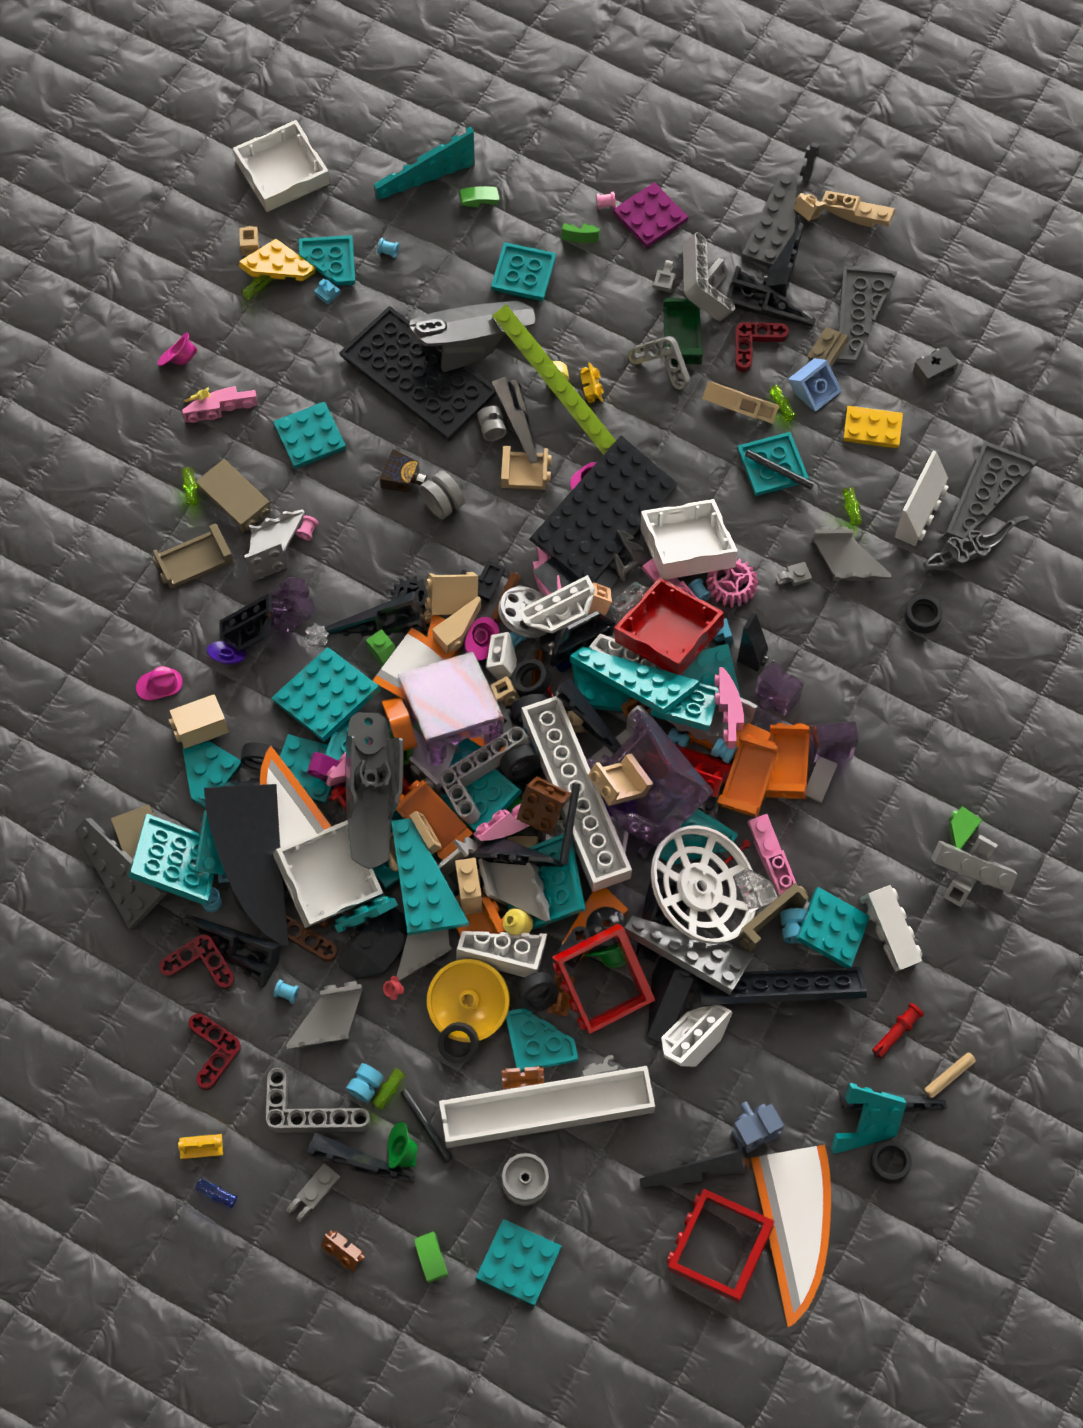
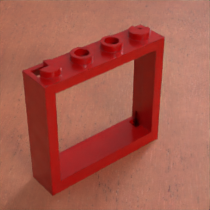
M619 924L552 957L554 961L552 967L555 973L561 976L563 981L560 983L565 994H569L571 999L568 1001L573 1012H577L579 1017L576 1019L581 1030L584 1029L589 1034L655 1001L624 927ZM615 937L639 995L588 1020L563 963Z
M703 1189L702 1193H697L693 1205L695 1208L693 1213L689 1212L684 1224L687 1226L684 1232H679L677 1236L675 1252L671 1251L666 1263L669 1264L668 1271L740 1304L773 1230L775 1221ZM706 1200L763 1225L735 1289L678 1264Z

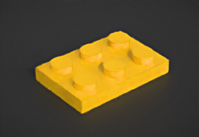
M847 406L843 441L898 449L903 413Z

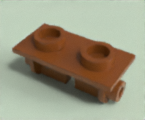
M555 974L554 982L559 990L558 998L548 1008L547 1013L567 1017L570 1006L568 1001L571 999L569 994H565L560 983L563 982L561 976ZM570 977L574 986L575 977Z
M539 1065L537 1067L524 1068L525 1072H521L520 1068L501 1070L503 1089L543 1084V1067L539 1068Z
M331 1230L328 1234L324 1235L321 1247H323L327 1254L333 1255L345 1268H349L354 1272L358 1262L361 1263L365 1258L363 1252L352 1243L345 1248L344 1246L348 1240L337 1231Z

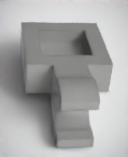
M666 260L663 271L657 270L653 289L671 293L675 279V273H671L673 261Z
M802 562L788 566L786 571L779 572L776 578L778 585L792 582V585L796 586L810 582L812 576L806 563Z
M613 1055L607 1056L603 1064L596 1065V1063L587 1065L584 1068L585 1070L582 1071V1077L617 1071V1065L613 1067L608 1065L609 1061L614 1060Z

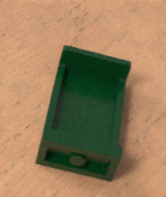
M665 298L663 304L664 337L671 336L676 339L685 364H702L703 348L701 347L700 307L688 298ZM666 343V344L664 345V348H666V347H669V348H670L671 345ZM671 359V364H678L676 359Z

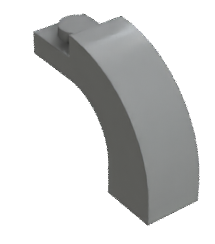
M979 835L969 854L989 861L998 845ZM957 873L943 897L962 907L978 880Z

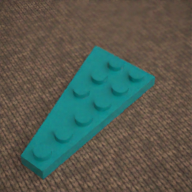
M470 126L465 129L467 132L459 137L458 135L451 138L452 141L448 144H440L417 158L418 161L411 166L406 164L399 173H391L374 183V194L377 200L387 198L392 194L403 192L414 186H420L425 182L436 180L444 175L452 174L455 171L474 165V131Z
M585 647L570 655L571 663L662 715L695 691L700 681Z
M412 819L391 821L408 936L470 926Z

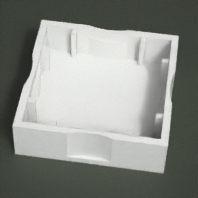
M297 120L274 129L267 135L254 138L233 148L235 162L266 212L330 184L328 169L317 152L310 146L308 138Z
M714 499L688 503L678 507H664L641 511L640 529L660 577L664 580L736 567L737 549L730 533L723 524L722 516Z
M348 820L327 828L313 837L303 838L278 848L273 853L305 928L373 900L383 894L373 869L362 867L351 859Z

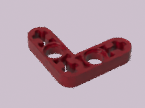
M739 323L736 326L735 332L736 369L740 372H747L751 369L752 341L784 342L788 338V327L782 323ZM759 329L766 330L767 334L759 335L757 331ZM741 344H746L749 348L747 350H741L739 346ZM742 357H745L746 365H742Z
M207 935L196 937L163 958L159 964V969L164 975L174 976L199 959H202L215 982L220 987L230 988L235 982L232 970L214 941ZM200 941H209L207 947L210 951H212L213 949H215V951L208 954L203 947L199 948V946H201ZM185 950L192 952V958L189 961H183L181 958V954ZM175 956H177L178 961L182 963L180 967L178 963L174 964L172 966L173 970L171 972L169 970H164L167 967V962L171 964L176 962V960L174 959ZM213 956L220 958V964L217 967H211L209 964V960ZM222 969L226 976L230 975L228 978L229 983L220 982L223 979L221 974L217 972L215 975L214 972Z
M196 1013L189 1019L191 1031L216 1048L215 1052L196 1076L198 1086L202 1090H210L241 1051V1044L237 1037L205 1015ZM202 1020L203 1026L207 1028L206 1031L200 1026L195 1028L194 1021L199 1022ZM218 1030L221 1032V1036L217 1040H212L209 1038L210 1032ZM224 1038L229 1044L235 1042L236 1049L228 1051V1046L223 1042ZM222 1058L225 1064L221 1068H215L213 1066L214 1060ZM208 1068H211V1070H212L213 1072L217 1073V1075L215 1076L214 1073H212V1074L210 1075V1077H209V1079H210L211 1082H210V1083L205 1082V1083L203 1084V1081H202L201 1078H202L203 1076H204L205 1078H207V1077L209 1076V1074H210V1071L208 1070Z

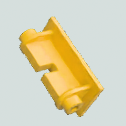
M589 362V368H582L580 372L582 385L589 384V386L583 387L585 399L589 403L594 402L597 398L603 402L602 394H604V391L598 380L600 378L599 370L594 368Z
M222 1134L180 1138V1142H178L180 1159L223 1155Z

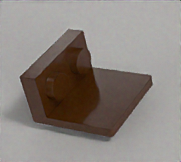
M536 776L526 786L517 820L552 836L562 808L570 801L571 793Z

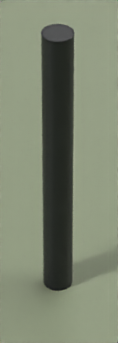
M747 450L745 457L812 490L815 484L750 450Z
M572 783L559 864L563 865L568 863L580 784Z
M408 1089L401 1091L400 1094L445 1162L450 1161L452 1156Z

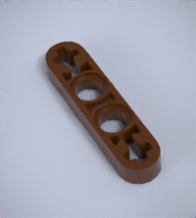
M286 915V922H289L287 924V932L291 927H298L300 929L299 934L296 936L288 934L289 941L322 961L331 962L336 959L337 948L332 942L309 928H305L304 925ZM314 937L317 942L314 946H307L305 944L306 939ZM320 944L322 945V948L326 950L331 948L333 954H327L325 956L324 951L321 948H319Z

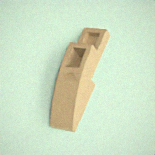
M826 191L821 201L826 203L824 209L832 214L873 228L874 224L890 226L895 214V208L861 202L858 196Z
M708 381L702 399L772 424L779 405Z

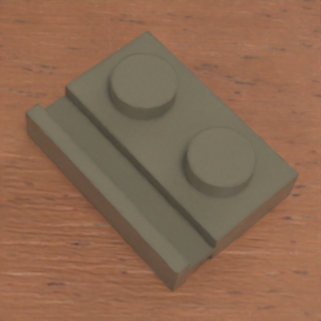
M826 327L807 357L811 361L814 358L827 360L830 367H832L850 338L847 334L843 335L839 331Z

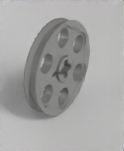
M529 587L509 589L503 594L498 605L500 619L508 629L518 635L529 638L545 635L548 632L528 626L529 629L522 628L520 624L525 623L518 611L545 597L544 594ZM525 595L531 596L534 600H528ZM508 597L516 599L517 602H511ZM506 611L512 612L514 617L508 616Z

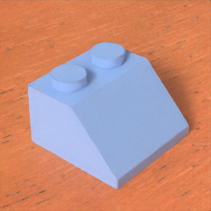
M814 358L788 379L795 395L814 412L842 391L828 361Z

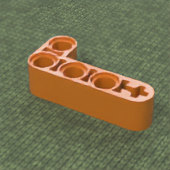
M397 696L381 701L394 738L403 739V751L418 747L411 720L402 698Z

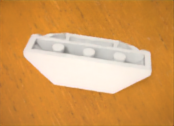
M587 575L518 611L525 625L554 633L588 615L595 587Z
M719 1004L686 1012L661 1037L664 1057L680 1066L696 1067L721 1041L732 1011Z

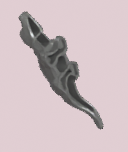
M1020 516L1006 522L996 532L988 535H983L981 531L971 530L968 536L961 540L959 537H951L947 541V551L932 555L923 563V567L925 570L943 571L953 563L964 564L978 557L984 558L993 548L1001 543L1014 526L1027 521L1029 517Z

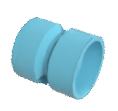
M791 908L780 912L781 925L784 926L782 929L783 942L788 944L800 943L796 940L806 913L805 909Z
M362 1063L355 1073L357 1077L351 1079L346 1090L357 1099L369 1103L375 1094L374 1088H379L384 1080V1076L371 1066Z

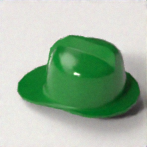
M618 944L593 950L585 954L586 957L597 955L602 963L609 968L615 969L626 964Z
M398 1122L391 1129L387 1141L388 1165L390 1168L397 1166L414 1167L416 1165L418 1146L408 1137L406 1124Z

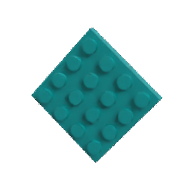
M327 647L272 697V700L325 742L380 691V687Z
M146 814L128 875L129 878L206 905L214 874L195 871L200 841L199 833Z
M564 834L528 848L560 861ZM571 839L567 865H563V867H539L538 875L543 882V893L549 903L550 921L546 922L531 915L533 919L532 930L586 910ZM507 903L508 911L511 909H519Z

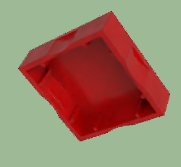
M660 577L644 594L642 600L614 627L615 642L667 672L682 675L724 627V612L701 599L690 596L683 589Z

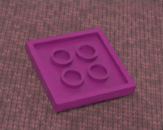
M655 182L613 209V214L646 249L688 221V216Z

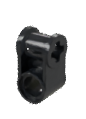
M582 926L574 928L556 954L584 941L583 939L577 941V936L581 937L584 935V940L590 938L588 930ZM583 953L564 963L574 968Z

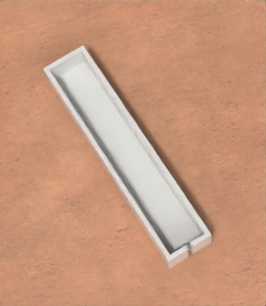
M647 1066L439 1101L446 1148L654 1113L655 1110Z

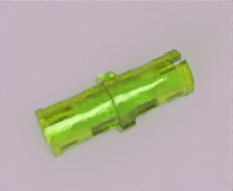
M270 275L255 277L251 284L241 290V293L249 300L258 291H263L264 287L274 278H270Z
M779 385L771 387L769 393L773 397L775 404L779 405L778 409L783 414L787 422L793 420L796 414L789 404L788 397H785Z
M186 467L181 471L184 482L182 488L185 491L186 504L190 506L191 501V506H194L199 502L194 469L190 467L189 472V467Z
M846 487L842 490L846 502L845 510L848 511L850 524L855 526L856 521L857 525L862 523L859 512L860 504L856 500L854 487H849L850 491Z
M394 1068L387 1081L381 1084L382 1088L371 1103L383 1110L390 1097L397 1092L396 1088L406 1074Z

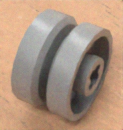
M439 471L432 477V481L427 480L419 486V492L425 504L439 519H445L452 513V509L457 510L465 504V498L460 487L445 471Z
M522 1153L508 1160L502 1172L503 1191L507 1198L513 1203L522 1206L534 1205L542 1200L547 1193L549 1185L548 1168L542 1159L533 1154ZM524 1177L525 1180H526L527 1178H529V1180H528V1181H523L522 1178Z

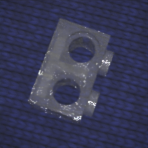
M634 582L616 597L609 607L614 619L620 622L642 600L649 588Z

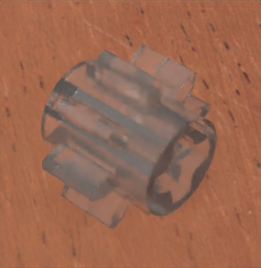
M314 623L312 628L308 627L305 630L307 635L304 637V640H307L309 647L313 646L318 649L321 644L325 645L328 642L326 637L329 633L326 632L324 626H317Z

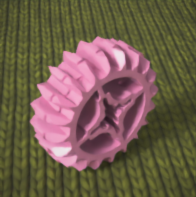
M739 558L736 561L735 568L708 572V579H706L707 591L711 592V598L716 597L717 603L723 601V606L729 603L732 608L734 603H736L740 607L742 602L747 604L748 600L752 599L757 591V574L753 572V566L748 567L747 562L742 564ZM724 573L726 574L724 578H721L720 581H717L720 575ZM747 583V586L742 591H738L739 587Z

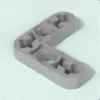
M667 336L644 343L629 351V360L634 364L662 357L672 385L676 389H683L689 385L690 376L678 343L673 337ZM666 343L671 345L670 348H669V347H666V348H663V349H662V347H661V346L665 345ZM650 346L655 347L656 355L650 353ZM644 352L640 357L635 356V353ZM672 358L677 360L678 367L672 366ZM678 378L683 379L684 382H679Z

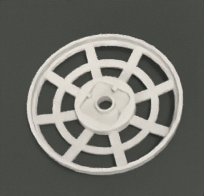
M698 825L679 828L661 841L652 860L651 881L658 905L666 918L681 933L702 943H724L739 936L741 928L754 918L758 900L755 876L743 852L727 836L714 829ZM696 834L708 837L705 848L696 846L684 848L681 836ZM674 839L677 851L669 858L665 866L658 858L665 845ZM715 842H718L728 850L738 865L728 869L726 864L712 852ZM687 853L701 854L700 863L690 864ZM678 857H680L684 867L679 874L671 870V866ZM709 859H711L715 864H717V866L721 869L722 873L717 875V873L711 867L708 866ZM657 869L664 874L663 882L667 896L665 899L662 898L659 890ZM741 872L747 885V903L736 900L737 894L733 876ZM669 878L677 882L679 893L671 894ZM727 880L730 897L722 895L723 888L721 882ZM697 883L701 884L703 892L698 889ZM683 900L690 907L689 916L677 906V902ZM719 902L728 906L720 918L713 909ZM671 905L676 913L688 922V929L675 919L667 908ZM734 908L746 911L740 925L730 933L723 923L732 915ZM698 911H706L712 922L697 921ZM696 926L701 928L717 927L724 937L710 939L696 935Z

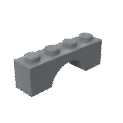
M940 840L931 858L935 864L1009 893L1018 875L1011 868L980 859Z

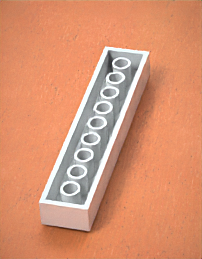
M555 696L522 707L521 718L534 750L540 759L547 782L570 793L572 783L580 784L572 842L592 892L631 879V866L601 794L588 777L590 768L562 701ZM569 802L561 810V816L565 825Z

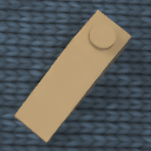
M479 596L432 629L433 638L447 654L459 649L466 638L470 627L481 609V598Z

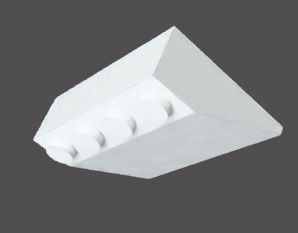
M934 450L902 511L895 538L913 546H916L918 540H923L926 534L924 528L926 525L930 526L934 518L931 514L933 510H938L941 504L939 499L941 496H945L949 488L946 485L948 476L938 453Z

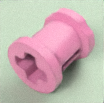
M614 192L608 195L596 194L597 210H601L604 207H616Z
M303 516V523L300 529L297 530L296 535L303 540L310 541L313 537L312 533L315 527H318L319 522L311 516Z

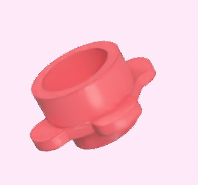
M392 976L390 981L384 983L383 991L391 1000H396L399 994L404 993V987L398 981L397 976Z

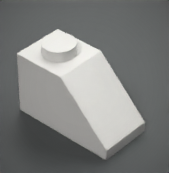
M505 632L491 635L486 668L497 680L506 676L510 678L517 663L510 633Z

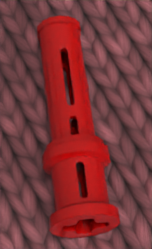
M910 1003L904 1014L897 1017V1023L872 1048V1052L876 1055L881 1049L877 1057L882 1059L904 1032L912 1030V1025L924 1016L921 1009L915 1004Z

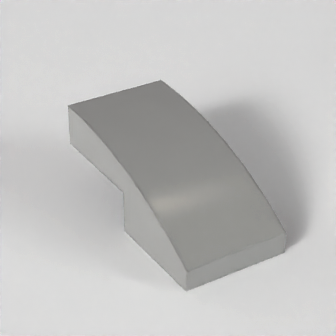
M819 756L807 784V798L822 803L837 768V763Z

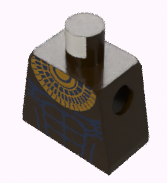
M392 449L379 478L380 488L409 493L414 484H423L427 480V476L419 473V463L416 460Z

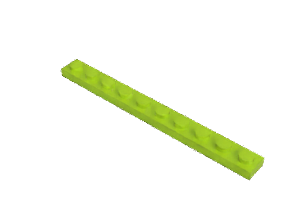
M505 304L492 315L493 318L604 455L616 440L509 306Z

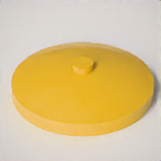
M461 959L444 966L432 979L427 993L428 1013L433 1024L440 1032L452 1023L462 1022L473 1027L477 1032L479 1041L488 1038L502 1026L510 1006L509 990L502 975L493 966L476 959ZM454 1031L448 1035V1038L459 1042H470L468 1035L462 1031Z

